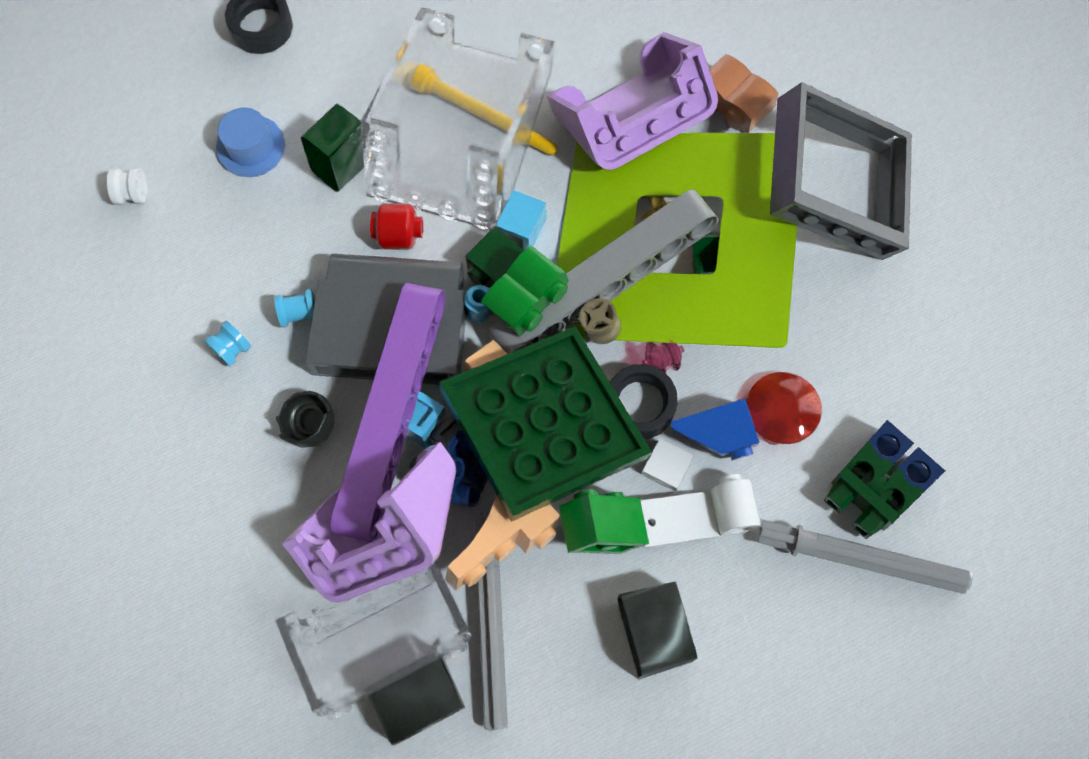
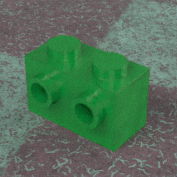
M585 490L575 493L574 500L559 506L568 553L622 554L650 544L640 498L624 497L623 492L598 495L597 490Z

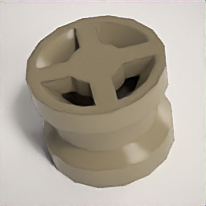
M602 298L593 299L582 307L579 313V320L588 339L593 343L608 344L619 336L621 321L614 305L610 301ZM597 324H606L605 326L603 325L601 327L596 328Z

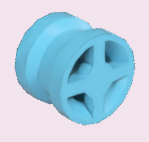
M228 321L220 325V331L215 336L209 335L204 340L209 348L229 367L236 362V356L240 352H247L252 347L245 337Z

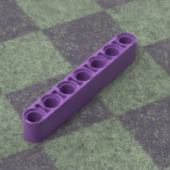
M405 283L402 288L331 518L332 533L373 542L378 534L375 524L384 515L385 507L381 508L376 501L392 488L409 430L410 422L407 419L412 420L418 400L417 397L445 307V291L443 289L412 283Z

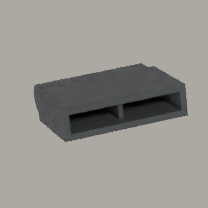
M332 253L329 258L326 281L318 280L305 361L312 375L374 380L399 296L405 283L428 286L445 291V307L422 384L439 385L441 381L460 374L467 307L464 300L466 293L465 290H462L464 282L463 262Z

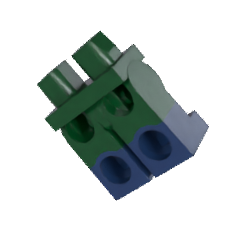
M889 420L885 421L831 482L833 486L824 499V502L839 514L850 502L856 505L863 513L852 523V526L864 539H868L881 529L884 531L891 526L946 471L921 448L917 447L891 475L887 474L890 468L914 444Z

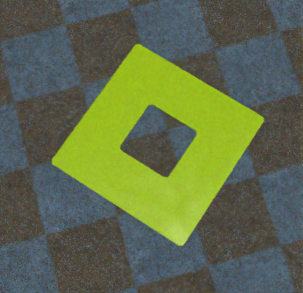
M680 133L612 170L604 169L595 164L576 141L557 266L564 270L565 273L632 229L635 225L637 203L642 196H680L686 191L696 190L700 196L720 197L723 200L715 272L712 274L650 273L615 297L610 302L614 305L621 321V331L615 341L783 348L787 345L797 226L770 215L775 133ZM581 322L575 325L583 339H588ZM597 324L596 328L601 327L603 325L605 326L606 324Z

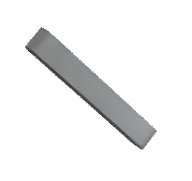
M696 190L686 191L567 272L566 275L569 281L566 294L556 304L551 303L544 308L541 313L543 318L533 331H526L519 337L500 320H497L490 327L488 336L509 354L572 328L580 322L579 313L588 301L598 298L608 301L613 300L710 233L718 223V217Z

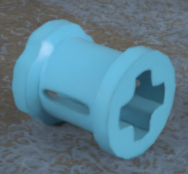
M306 289L305 294L283 298L282 295H275L276 314L282 328L288 327L290 322L304 319L312 320L315 304V295L312 289Z

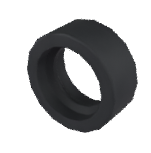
M230 0L224 14L226 25L233 40L241 49L249 53L264 54L277 50L287 42L293 29L292 17L286 0ZM270 9L278 13V18L273 25L265 30L254 32L241 28L243 19L255 10Z
M634 364L621 369L611 379L610 384L618 397L627 385L634 382L648 383L660 391L663 397L661 413L649 422L633 421L643 438L650 439L662 434L671 425L670 421H672L678 405L677 390L672 379L661 369L648 364Z

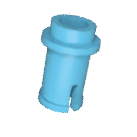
M482 285L469 288L464 297L468 310L467 316L474 323H483L489 318V311L481 302L489 289Z

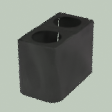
M676 581L619 594L617 598L636 672L638 677L641 676L639 680L694 662L698 658Z
M440 651V656L435 653L364 692L391 745H397L465 708L444 656Z

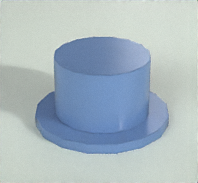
M241 107L225 114L219 122L216 151L219 161L227 171L239 177L252 178L266 174L275 168L282 159L286 145L283 133L274 121L262 116L260 112L252 108Z

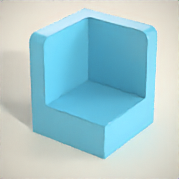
M513 190L499 217L497 228L502 232L522 239L524 250L531 245L534 246L547 219L546 202Z
M419 391L412 420L407 419V422H410L407 438L426 449L432 445L429 435L446 413V409Z

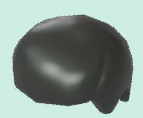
M313 391L293 394L284 402L279 415L276 417L281 432L279 437L300 448L315 447L327 440L335 422L334 412L328 399L322 394Z

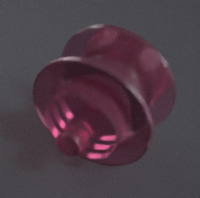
M670 340L671 343H660V346H657L654 342H648L646 344L645 360L642 361V364L654 366L665 373L668 366L673 371H678L681 367V353L684 352V347L682 345L678 346L672 340Z

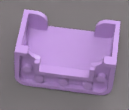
M663 32L648 40L640 50L639 59L644 73L590 102H586L583 93L573 86L561 87L546 95L555 116L595 164L607 170L618 168L707 119L714 113L718 104V95L701 45Z
M441 442L421 452L417 457L416 465L395 488L385 492L376 501L381 508L385 507L384 515L375 524L378 534L373 542L332 533L331 518L340 490L338 489L282 545L317 592L328 601L335 603L344 602L427 570L439 557L442 548L456 474L453 459Z

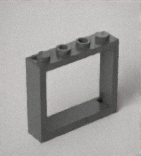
M803 82L799 83L777 99L770 215L881 260L909 249L912 133L875 117L867 111L860 110L843 102L839 98L828 95L813 86ZM805 120L878 153L876 221L801 190Z

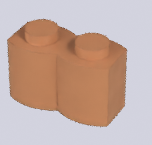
M725 54L709 69L718 95V104L715 111L722 113L725 121L732 128L749 133L775 108L779 94L777 90L762 77L752 74L742 62L733 56Z

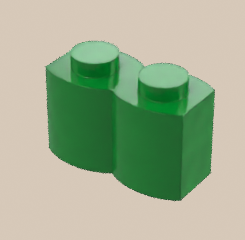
M531 245L517 257L507 273L492 285L481 302L492 315L520 337L526 331H533L540 324L543 318L541 313L544 308L551 303L556 304L564 297L568 289L567 283L569 280L564 270Z

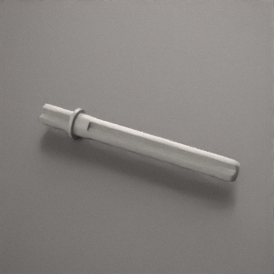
M490 511L474 513L475 536L487 520ZM496 558L485 567L487 572L477 582L483 724L485 730L489 731L503 730L508 726L500 564Z
M762 520L761 528H759L758 543L789 550L793 556L801 553L962 594L968 593L972 586V573L968 570L803 530L802 525H797L794 528Z

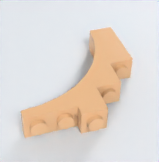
M492 340L465 360L463 372L507 355V353ZM496 495L487 520L471 544L447 567L445 580L455 591L465 583L468 587H471L487 572L485 567L495 558L499 562L503 561L516 549V543L525 553L534 546L542 549L557 535L555 528L560 515L549 504L511 522Z

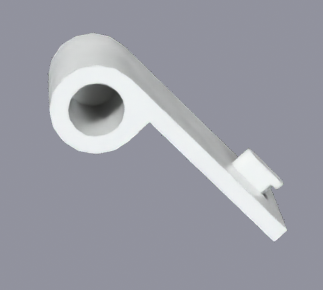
M733 474L720 478L718 480L719 485L713 487L710 491L642 500L641 505L650 543L643 546V548L738 535L761 528L751 481L742 479L740 474Z

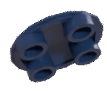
M458 431L449 440L445 448L453 459L456 468L451 502L461 506L474 507L479 501L480 494L483 492L488 478L463 432Z

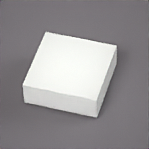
M660 438L642 474L677 491L694 455Z

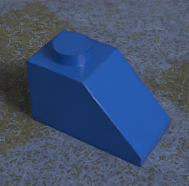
M745 398L670 421L673 433L720 457L730 455L731 461L753 455L752 447H756L760 443Z

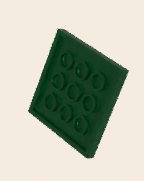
M576 326L450 377L439 384V390L511 522L648 459L652 453Z

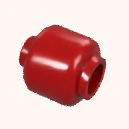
M383 203L379 206L377 212L371 213V239L376 240L381 249L411 250L416 243V238H423V217L417 216L415 208L410 204Z

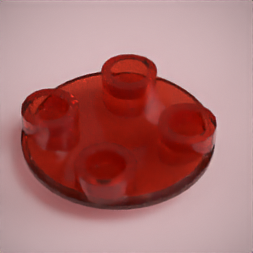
M776 372L762 377L752 386L746 399L756 432L763 437L765 442L771 445L801 442L816 430L821 420L822 405L817 391L807 380L793 373Z

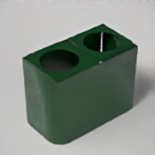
M338 103L300 137L311 171L336 192H339L372 161L364 123Z

